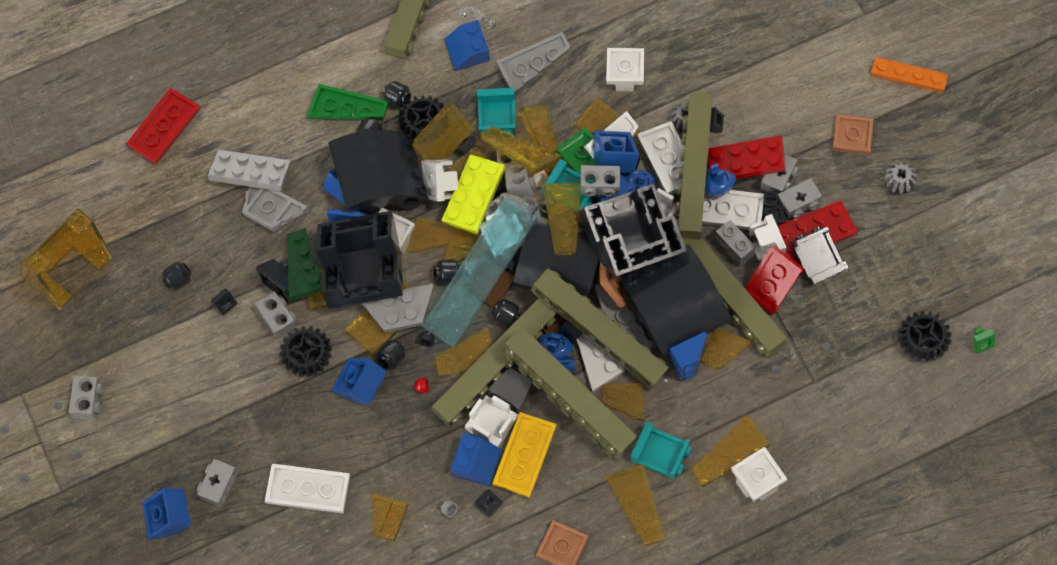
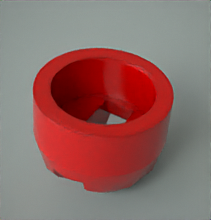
M427 377L419 378L415 381L414 389L417 392H429Z

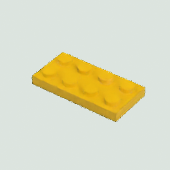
M519 412L495 475L493 486L530 498L557 424Z

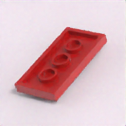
M170 88L127 141V147L157 165L200 111V105Z
M782 135L708 148L709 169L717 163L719 165L718 169L734 174L736 179L786 171Z
M839 200L778 225L777 227L786 245L785 254L793 260H797L791 243L795 242L794 238L804 233L806 236L813 234L811 230L821 225L823 228L829 226L830 230L828 232L834 244L857 235L858 231L843 202Z

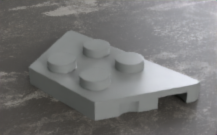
M249 186L248 191H246V202L244 203L242 213L244 216L274 232L307 213L309 209L306 205L280 191Z
M433 284L408 288L403 290V296L361 304L368 310L373 319L378 322L385 333L416 327L424 323L434 287Z

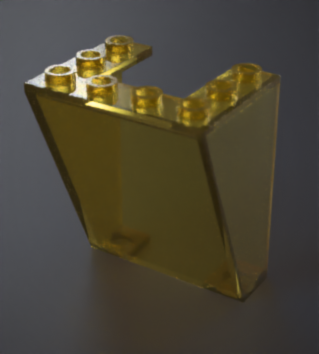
M79 208L21 263L19 276L58 310L72 298V295L47 275L55 265L73 248L99 270L113 258L93 220Z

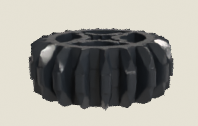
M423 94L421 99H418L416 96L414 101L408 99V105L403 104V110H400V117L398 118L399 127L403 130V133L408 134L412 139L414 138L416 143L422 140V143L425 144L427 139L432 143L433 137L439 139V133L444 134V128H447L449 120L444 104L442 102L439 103L437 98L432 100L431 96L425 99ZM434 112L438 115L436 122L432 118ZM410 117H413L415 120L414 126L409 123Z
M924 310L920 312V315L914 312L913 317L907 316L906 321H903L902 327L899 328L901 335L898 337V340L902 341L900 347L906 348L904 353H912L911 359L917 356L918 362L922 358L929 362L930 357L934 361L937 360V355L942 357L944 352L948 351V345L952 341L949 339L952 336V333L948 331L950 326L944 325L946 320H939V314H936L935 317L932 316L931 311H929L928 315H925ZM920 324H925V325H927V326L921 327V326H919V325H920ZM933 328L938 332L940 339L933 333ZM929 331V333H928V335H927L928 337H927V338H924L923 341H921V340H922V336H923L924 334L926 335V333ZM910 333L917 340V344L911 340Z
M302 326L301 331L295 328L294 334L288 332L289 338H283L285 344L280 345L281 350H283L280 352V356L283 358L281 360L282 363L286 364V369L291 370L292 374L295 375L298 372L299 376L302 377L306 373L307 377H310V372H314L317 375L318 369L324 371L323 364L329 365L328 359L332 358L330 353L332 346L329 345L331 343L330 339L326 338V334L324 332L321 333L320 329L317 328L314 331L313 327L310 326L306 330L305 326ZM308 339L314 340L318 342L320 345L316 346V344H310L308 342ZM306 346H307V349H308V350H307V353H306V356H307V357H305V354H304V353H305V350H306ZM296 357V359H302L304 360V364L298 363L294 361L292 358Z

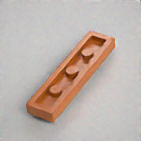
M875 57L871 72L873 77L940 93L944 92L948 77L947 73Z

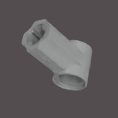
M503 193L499 197L498 209L515 213L520 219L529 221L534 215L539 202L536 198L529 195L521 198Z

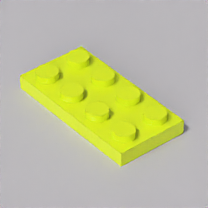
M470 154L458 181V189L454 190L441 220L442 223L478 234L505 171V165Z

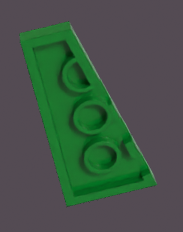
M318 84L307 117L308 119L364 120L369 118L384 120L389 103L383 99Z

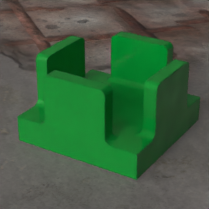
M586 127L556 148L558 155L567 162V167L578 173H581V165L596 166L594 159L584 148L586 144L594 139V136Z

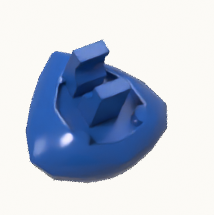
M717 163L706 171L705 190L708 195L713 197L726 195L736 183V176L728 171L718 169L719 165Z
M640 169L635 170L634 173L623 174L625 180L632 186L633 191L655 184L656 181L652 174Z
M546 333L539 337V343L556 359L566 358L573 352L572 343L562 334Z

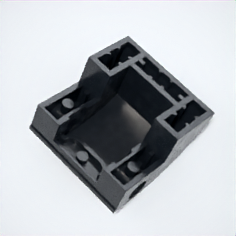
M383 129L351 133L328 142L346 209L366 214H374L387 205L413 210L429 200L427 188L422 179L423 173L418 165V156L413 148V140L408 134Z
M655 184L578 210L596 255L604 267L615 277L687 251L674 214L668 217L665 215Z
M539 203L523 243L513 282L514 286L531 290L533 284L549 268L551 271H556L564 282L572 284L581 296L584 295L590 299L594 285L597 282L600 260L590 243L579 214Z
M392 210L317 224L316 251L323 267L322 295L328 309L403 296L402 260Z
M689 244L685 246L686 252L644 266L620 279L626 295L641 316L648 335L662 356L669 354L670 348L703 332L708 334L732 321L712 278Z

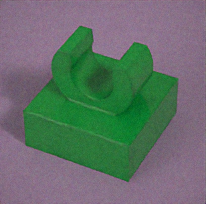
M982 327L974 329L976 335L973 336L974 350L977 354L995 346V334L991 329L984 331Z

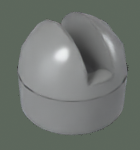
M446 500L441 505V512L449 518L453 517L458 511V505L451 500Z

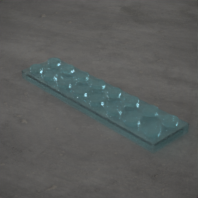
M505 197L422 327L455 348L538 217Z

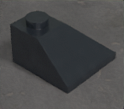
M275 259L258 265L256 270L261 283L273 292L275 291L278 296L281 295L290 305L288 266L282 261L277 262Z

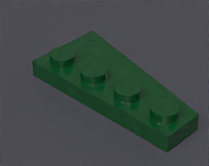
M306 228L287 234L289 300L292 302L322 292V274Z

